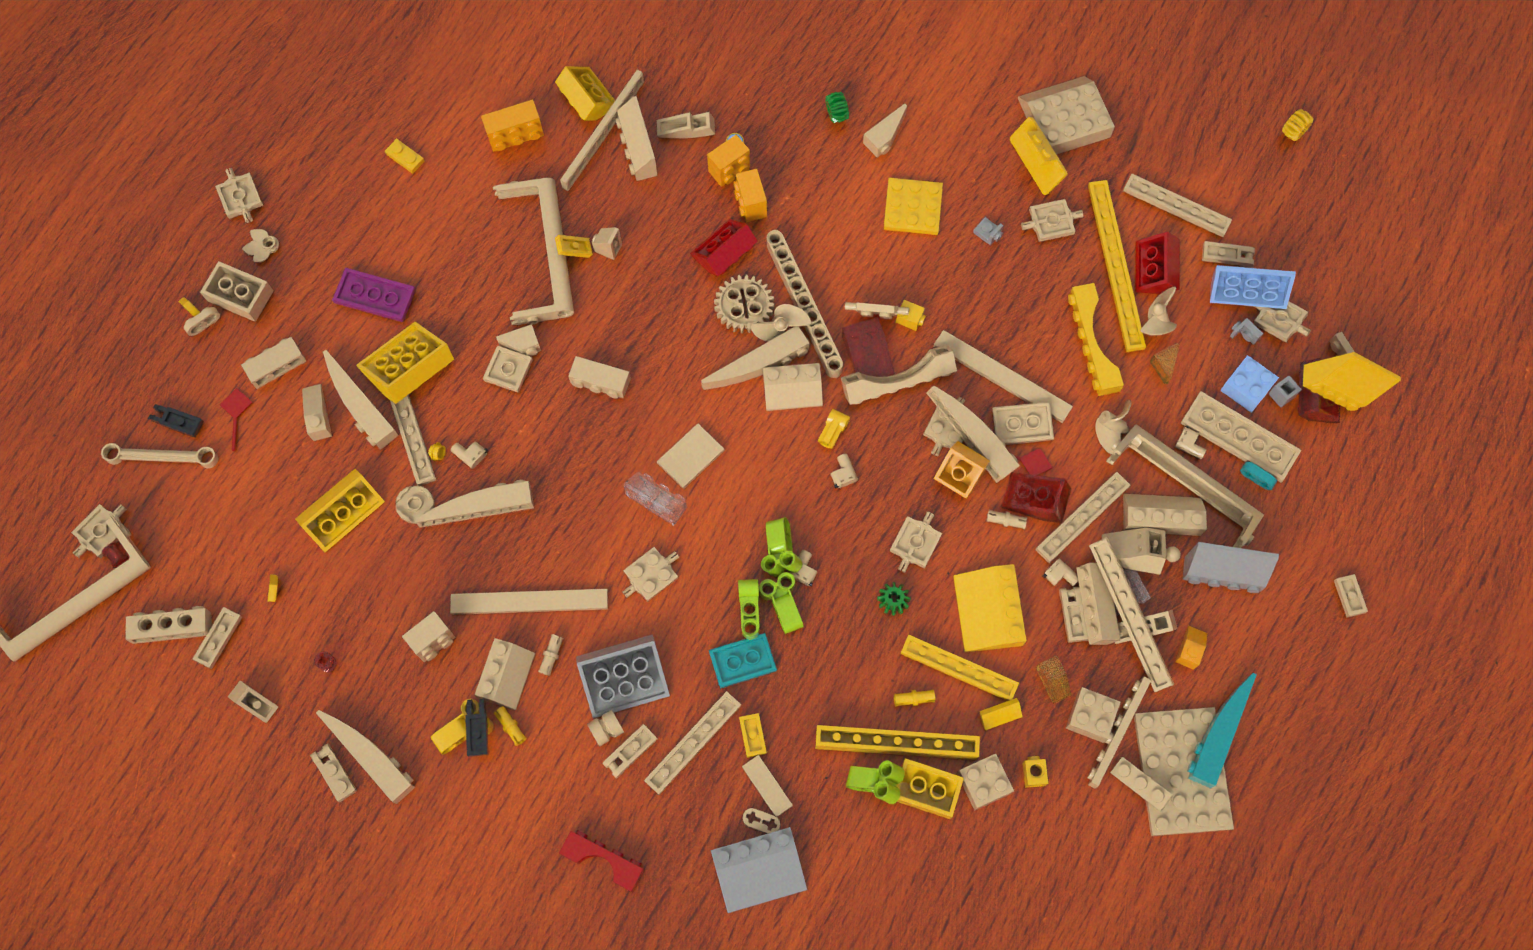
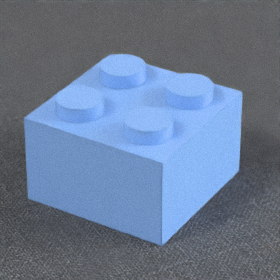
M1247 355L1220 391L1252 413L1279 377Z

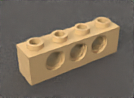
M203 606L192 607V610L176 608L172 612L157 610L153 611V614L133 613V616L126 617V640L136 644L206 636L212 627L211 612ZM192 618L191 624L186 626V621ZM172 620L171 626L166 628L167 622ZM152 622V627L146 630V626Z

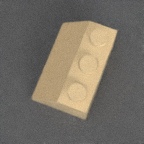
M820 363L763 368L766 411L823 406Z
M494 638L475 696L478 699L485 698L487 702L516 710L535 653L513 643Z

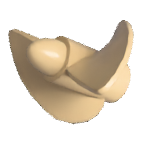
M1171 287L1162 292L1151 304L1148 311L1149 320L1141 328L1140 331L1142 333L1162 335L1176 329L1177 324L1170 322L1166 306L1172 298L1176 287Z
M782 304L776 307L772 322L753 323L750 327L758 338L769 342L783 334L788 326L811 325V320L808 314L797 306Z
M1129 399L1126 400L1120 415L1116 416L1109 411H1104L1096 420L1095 430L1102 447L1110 454L1114 451L1111 448L1117 440L1121 441V434L1129 432L1127 423L1122 420L1130 410L1131 400Z

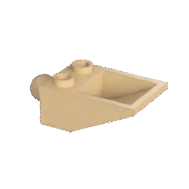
M1145 527L1102 534V539L1109 538L1121 567L1125 569L1160 575L1166 559L1169 562H1176L1181 556L1180 550L1172 546L1166 549L1164 530Z

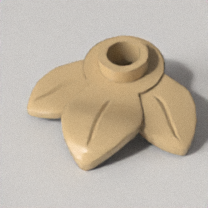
M254 229L250 231L253 241L242 248L245 253L253 256L254 262H263L271 253L278 250L279 241L276 237L268 235L265 230Z

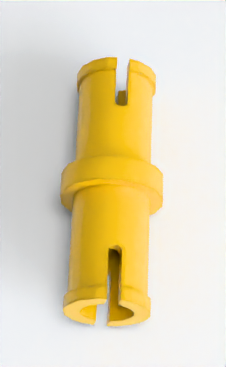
M911 690L909 693L894 694L895 707L910 704L918 706L919 703L935 702L934 690L919 692Z
M505 706L500 707L494 712V715L503 726V731L509 734L516 746L522 744L527 739L517 726L518 722L512 719Z

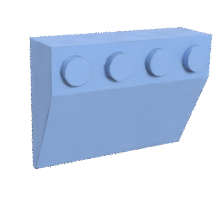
M1217 265L1211 282L1210 303L1287 309L1296 272Z

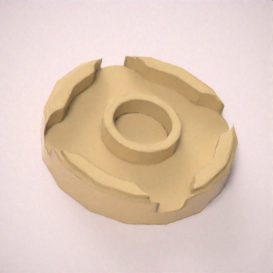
M417 485L406 487L396 498V511L402 520L408 523L417 524L416 518L433 509L435 505L434 498L428 489Z

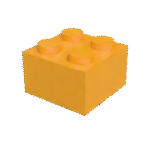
M737 135L733 136L707 154L708 172L721 187L725 184H730L735 179L736 174L749 170L750 150Z
M753 169L736 174V181L733 182L735 188L734 195L736 201H739L741 217L744 216L746 222L766 218L767 200L758 170Z
M957 441L950 448L934 479L967 499L975 489L990 460Z

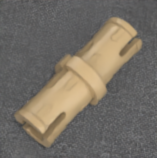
M990 509L986 522L1003 524V527L1012 526L1024 530L1027 523V517L1012 515L1007 511L1002 513Z
M551 634L547 650L543 652L544 658L538 670L539 673L551 675L555 660H558L559 655L557 654L564 638Z

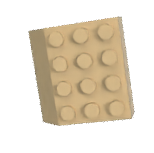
M1085 76L1018 96L1026 118L1033 117L1056 154L1110 138L1115 126L1095 82Z

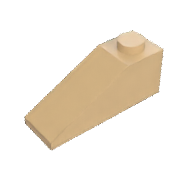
M903 104L864 134L863 144L876 157H879L881 154L884 155L890 150L906 116V104Z
M318 384L303 388V410L307 434L313 441L332 437L322 385Z
M1173 610L1144 616L1152 635L1178 629ZM1117 623L1120 641L1115 642V644L1131 641L1124 623Z

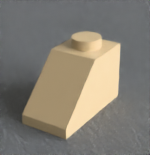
M616 227L601 228L599 233L595 234L592 239L594 252L614 260L622 246L619 229Z
M532 324L496 336L500 347L527 356H534L541 351Z
M242 681L238 682L228 696L233 702L265 723L268 722L278 708L276 704Z

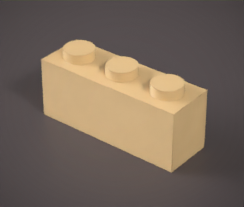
M290 337L281 340L279 344L272 348L265 349L256 357L247 359L241 366L251 383L258 389L306 362V359L296 342Z
M577 356L568 376L570 383L577 388L586 387L592 392H603L616 399L618 397L624 398L631 380L629 371Z

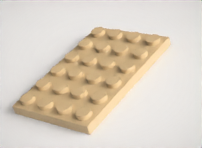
M1215 707L1134 714L1141 771L1173 795L1162 811H1159L1146 801L1151 836L1234 829L1224 765L1218 782L1213 788H1208L1188 779V766L1192 760H1195L1197 755L1194 753L1195 747L1198 742L1202 741L1210 723L1216 715Z

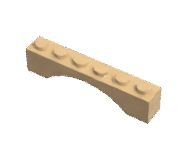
M946 344L930 349L916 365L899 374L875 377L857 372L841 377L845 398L849 404H860L870 398L875 399L886 393H895L899 389L914 387L921 382H930L940 376H949L951 373L956 372L957 368L953 350Z

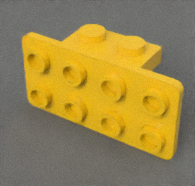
M1028 117L1011 135L1010 141L1042 194L1047 195L1067 176V171L1035 119Z

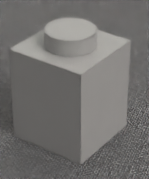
M1287 376L1276 384L1268 394L1282 408L1294 399L1302 389L1290 376Z

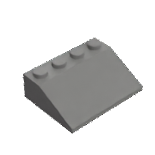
M1198 542L1184 558L1183 580H1188L1191 584H1200L1202 582L1208 583V586L1220 587L1221 585L1228 586L1230 590H1239L1241 588L1247 589V592L1259 593V591L1261 592L1267 586L1279 559V554Z
M653 634L576 656L578 670L593 718L600 717L610 710L614 713L670 696Z
M790 827L711 850L728 913L807 890Z

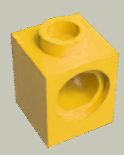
M1039 756L1027 757V760L1022 763L1025 788L1046 786L1048 784L1046 760L1040 759ZM1032 766H1035L1039 769V776H1033L1031 774L1030 768Z

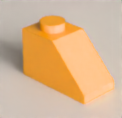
M1188 626L1175 662L1193 670L1198 667L1206 648L1207 633Z

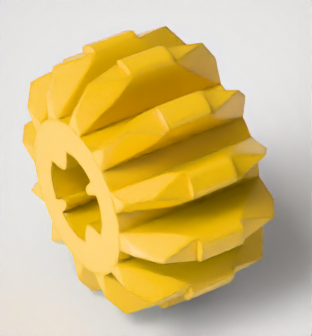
M1299 109L1287 120L1282 131L1289 139L1296 141L1312 125L1313 117L1307 111Z

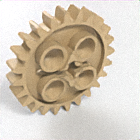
M738 275V280L735 281L731 277V283L725 281V287H719L720 292H716V298L718 299H714V304L717 305L715 306V312H718L717 318H721V324L727 322V329L733 326V332L740 328L741 333L744 332V329L751 333V324L764 321L769 322V316L773 315L771 309H774V303H772L774 302V296H771L772 290H767V284L762 285L761 279L755 282V276L748 280V275L744 279ZM740 290L744 291L749 318H745ZM754 292L756 295L749 296L748 293ZM732 295L738 296L736 299H730L729 297ZM758 309L759 312L753 313L751 310ZM740 312L741 315L734 316L733 313Z

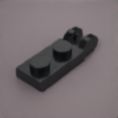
M157 404L154 405L153 409L164 413L162 418L155 415H149L148 417L152 422L196 438L204 422L201 418Z
M485 698L479 700L480 714H473V700H467V715H465L467 756L489 755Z

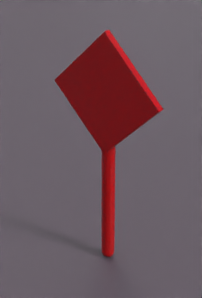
M237 388L219 404L233 417L232 451L236 449L237 418L253 403Z
M1041 448L1022 457L1014 455L1017 460L1022 462L1031 478L1053 468Z

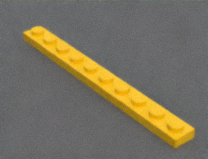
M1107 180L1089 182L1088 189L1126 352L1145 350L1146 344L1143 333L1140 331L1142 327Z

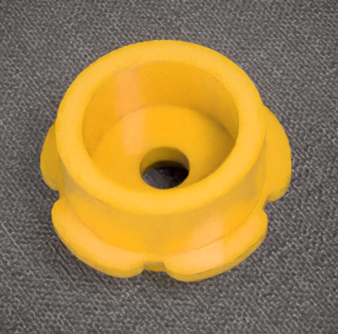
M439 442L430 446L429 456L431 459L437 461L444 458L446 453L445 446Z

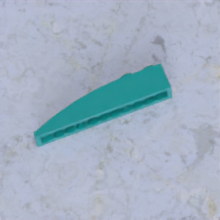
M1252 673L1232 692L1215 715L1202 741L1198 742L1195 747L1194 753L1197 755L1195 760H1192L1188 766V779L1208 788L1216 786L1257 674Z

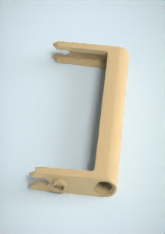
M541 178L521 182L512 181L508 184L494 186L493 190H496L495 196H498L499 199L539 194L554 298L553 305L512 312L513 316L510 317V320H515L512 322V325H533L540 321L572 316L574 308L566 255H558L555 237L563 235L555 180L552 178Z
M1135 424L1122 441L1117 440L1111 449L1114 451L1106 462L1113 465L1128 447H1131L1242 526L1243 530L1233 547L1241 548L1244 545L1248 546L1253 540L1254 536L1252 533L1264 514L1143 428Z
M107 515L108 519L105 522L129 554V560L15 638L11 639L0 626V647L12 661H17L151 568L142 553L130 539L131 533L125 526L121 527L113 515Z

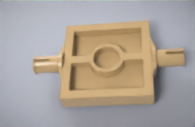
M232 168L226 169L225 172L228 179L224 183L215 186L226 215L229 219L243 215L245 222L250 223L253 221L250 211L263 206L250 173L235 176Z
M1065 199L1030 206L1029 211L1032 219L1028 222H1022L1021 227L1022 230L1033 228L1039 242L1074 235L1073 219L1083 218V211L1071 212Z
M1289 301L1287 309L1253 306L1260 310V314L1254 320V325L1284 342H1287L1297 331L1306 337L1311 332V329L1302 325V322L1308 316V312Z
M845 302V310H856L861 313L862 317H873V314H876L883 319H892V316L897 314L909 315V307Z
M936 407L923 435L936 443L931 453L934 455L936 452L935 456H939L942 447L951 448L957 441L962 443L963 439L939 408Z
M99 504L71 532L78 538L81 544L72 553L80 558L86 550H89L99 558H102L119 541L105 522L108 519L107 515H113L121 527H123L124 525L119 517L127 509L120 504L112 513Z
M927 512L923 521H917L907 516L890 549V552L903 559L898 570L901 571L902 569V572L905 573L909 563L916 564L925 569L942 536L941 532L929 525L934 514L931 513L930 515V512Z
M653 547L623 570L631 583L628 588L622 591L626 598L637 591L648 602L677 580L678 576L672 570L671 563L679 558L678 554L674 551L665 558Z

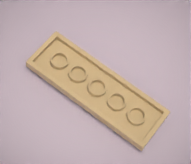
M1201 391L1181 421L1182 425L1188 426L1189 429L1198 432L1199 435L1241 460L1252 462L1273 475L1280 483L1283 482L1301 452L1299 448Z

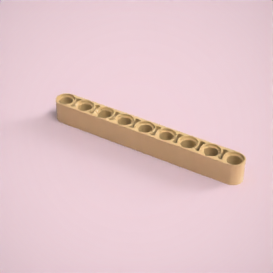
M772 230L767 234L768 251L794 306L804 310L809 317L816 319L811 321V325L804 327L826 374L831 378H838L842 374L843 361L783 234L778 230ZM772 240H778L779 242H778V243H772L771 241H772ZM780 255H785L786 258H783V259H782V258H779L778 256H780ZM791 270L794 273L787 274L786 271ZM800 286L801 289L795 290L793 287ZM803 301H805V302H808L809 304L804 306V305H801L800 303L803 302ZM822 333L824 336L816 337L815 334ZM829 349L831 350V352L824 353L822 350ZM837 365L839 368L834 370L830 366Z

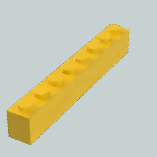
M817 725L815 749L977 760L979 757L980 736Z

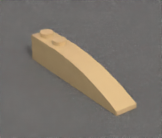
M795 326L702 379V388L706 390L744 382L763 375V368L787 366L792 362V359L797 356L802 357L808 352L809 341L799 326Z
M327 350L323 351L334 386L343 403L357 422L354 425L361 433L366 432L368 435L366 439L373 447L377 445L381 450L394 440L398 434Z
M936 386L931 387L927 391L928 396L967 446L990 460L986 470L996 483L1020 466L1017 463V458L1005 448L1006 445L1003 440L998 438L966 406Z
M517 480L513 484L498 483L495 487L474 491L443 503L417 517L416 523L421 528L534 508L531 485L529 481Z
M320 710L316 712L393 803H399L415 788L412 784L413 778L407 772L402 773L399 769L401 765L394 757L390 759L377 745L342 721Z

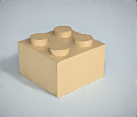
M434 611L402 636L423 662L434 659L439 650L449 647L453 643V639L456 638Z
M1082 687L1077 693L1066 729L1104 743L1109 738L1120 701Z
M996 754L957 772L958 776L964 778L962 785L974 811L1014 792Z

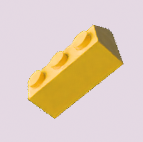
M565 66L555 81L559 90L567 97L569 103L576 109L584 121L598 120L606 115L615 102V99L590 67Z
M905 758L902 766L905 776L896 786L900 790V797L897 802L951 819L964 778Z

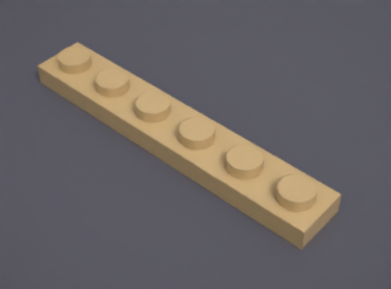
M1131 174L1123 192L1221 237H1224L1232 219L1134 174Z
M1116 472L1035 550L1048 563L1053 561L1130 487V484Z
M1143 677L1140 681L1136 680L1131 689L1134 693L1131 698L1128 697L1123 705L1125 711L1123 715L1119 714L1114 723L1117 727L1114 733L1110 732L1108 740L1105 741L1108 745L1105 751H1100L1096 759L1099 761L1096 769L1093 767L1087 777L1090 779L1088 785L1094 789L1099 786L1151 682L1146 677Z
M726 691L649 774L644 782L660 795L741 707V704Z

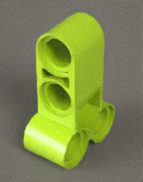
M783 517L766 522L768 555L761 561L762 569L773 577H779L780 574L784 573L785 569L791 573L798 572L802 568L803 562L799 556L793 553L791 528L788 519Z
M788 572L780 574L776 583L766 579L759 586L761 598L772 601L785 634L804 627L791 594L795 586V578ZM789 579L792 584L789 587H784L781 585V581ZM765 586H771L773 592L766 594L762 589Z
M758 579L738 580L742 634L746 639L753 640L758 637L760 631ZM747 606H753L755 611L752 614H747L744 609ZM748 625H753L756 631L754 633H747L745 628Z
M888 760L883 761L878 769L850 766L846 787L856 791L872 792L876 798L889 804H894L900 797V790L896 786L904 779L905 771L901 766Z

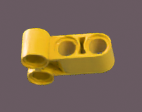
M472 699L474 705H476V711L473 714H480L479 703ZM467 700L461 705L462 714L431 736L432 741L442 755L450 752L466 740L465 715H467ZM487 717L489 735L493 731L494 724Z

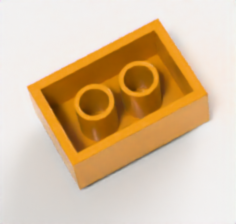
M533 100L481 116L493 152L502 151L507 147L520 145L529 140H537L544 136Z

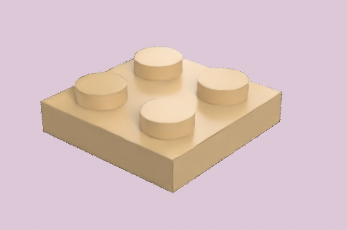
M497 346L483 380L519 393L533 359L530 356Z

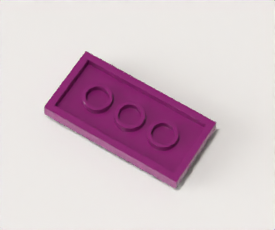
M345 268L332 301L339 305L404 322L416 289L411 285Z

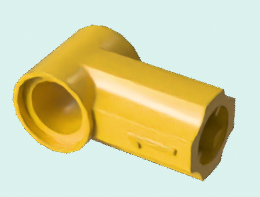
M832 409L818 442L826 448L833 449L839 435L847 427L850 416Z

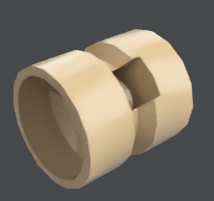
M612 710L603 714L601 720L596 718L587 723L599 746L609 742L611 736L616 738L624 733Z

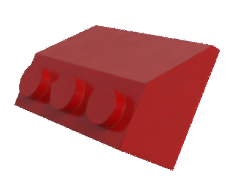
M729 219L690 254L710 274L719 276L724 274L731 264L739 261L740 257L745 252L750 251L758 241L747 224Z
M1167 231L1136 241L1135 291L1137 293L1161 294L1171 287H1176L1175 291L1180 290V239Z

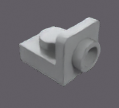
M985 217L977 225L973 233L991 245L1002 237L1004 225L1000 223L997 226Z
M1246 318L1242 323L1238 321L1231 328L1233 332L1230 337L1233 339L1238 333H1241L1246 341L1254 345L1264 333Z

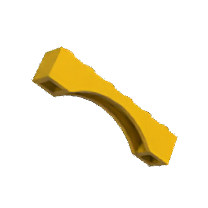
M1091 283L1072 287L1068 295V301L1070 305H1073V319L1078 323V336L1083 340V354L1088 358L1087 367L1089 373H1092L1093 389L1097 390L1098 396L1120 392L1124 386L1120 370L1102 353L1094 337L1093 314L1099 301L1095 284Z

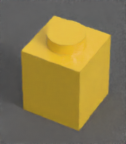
M904 300L901 307H909V315L897 314L896 323L916 331L918 326H922L925 321V308Z

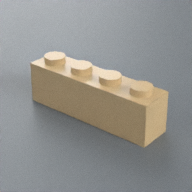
M1087 563L1077 567L1089 645H1108L1120 641L1114 601L1097 563Z

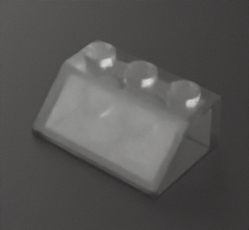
M637 472L625 481L623 485L629 498L673 526L687 508L683 496L678 493L674 495L669 492L670 489L662 483L658 485L646 473L641 474Z

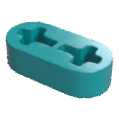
M1245 462L1240 469L1242 475L1266 490H1272L1277 483V479L1252 462Z

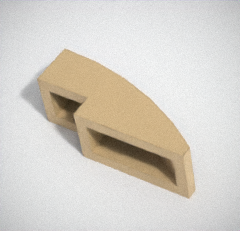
M689 112L657 120V136L659 138H695L715 134L714 117L710 112L693 116Z

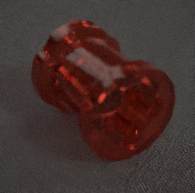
M116 542L108 544L102 550V555L112 562L111 566L113 568H117L128 560V556L119 550V545Z
M322 651L315 656L314 663L319 669L326 673L334 671L337 666V660L330 653Z

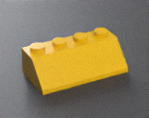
M354 469L295 518V520L319 547L326 552L385 501L366 479Z

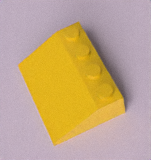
M414 322L356 366L385 397L396 404L446 367L454 358L447 343Z
M1355 352L1305 364L1303 372L1304 387L1350 411L1367 406L1401 381L1400 376Z
M1014 564L994 566L953 576L964 652L1019 647L1026 643Z

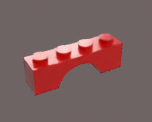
M579 830L576 833L570 831L559 851L560 855L577 864L590 857L604 858L612 866L613 882L632 893L634 892L645 871L641 868L642 863L632 858L630 862L625 860L623 853L615 849L612 852L604 849L606 846L604 843L596 839L594 842L587 840L588 835Z

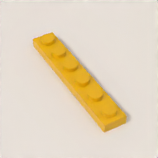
M908 635L901 654L1007 701L1013 699L1019 682L911 635Z

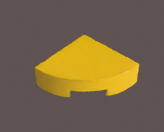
M185 297L178 301L192 316L195 317L200 313Z
M270 574L268 601L275 602L277 597V575Z

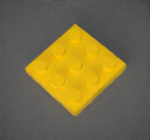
M889 178L884 230L938 235L943 183Z

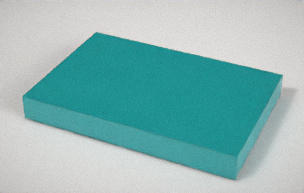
M765 633L759 634L753 640L743 639L709 650L720 689L777 671Z

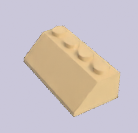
M634 96L617 110L618 118H615L617 128L622 130L620 134L621 142L626 144L627 149H624L626 159L631 160V164H629L631 175H635L636 181L657 176V169L637 97Z
M1124 494L1123 529L1126 531L1147 527L1164 530L1165 534L1201 536L1207 530L1206 509L1201 498Z

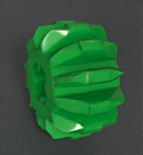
M834 92L827 95L825 103L831 121L833 123H840L849 118V107L842 92Z
M893 582L892 587L885 584V590H879L881 595L877 597V601L881 602L879 608L886 607L885 614L891 610L892 616H895L896 610L899 614H903V608L908 609L909 605L906 602H910L911 597L906 596L909 593L908 589L902 591L903 584H900L899 588H897L896 582ZM891 596H895L897 601L892 602Z

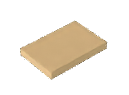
M1050 402L992 408L995 435L1003 440L1005 445L1054 440Z
M697 424L657 461V464L685 489L725 450L710 434Z

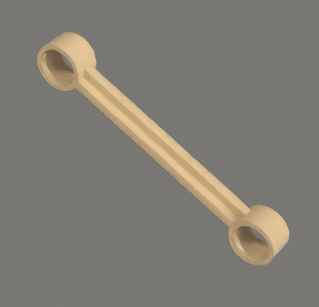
M109 443L101 451L102 458L113 465L119 464L122 460L191 462L199 463L204 468H212L219 459L218 454L210 447H202L198 451L122 449L115 443ZM117 448L118 455L113 459H108L109 451ZM207 452H212V459L207 463H203L201 461L202 456Z

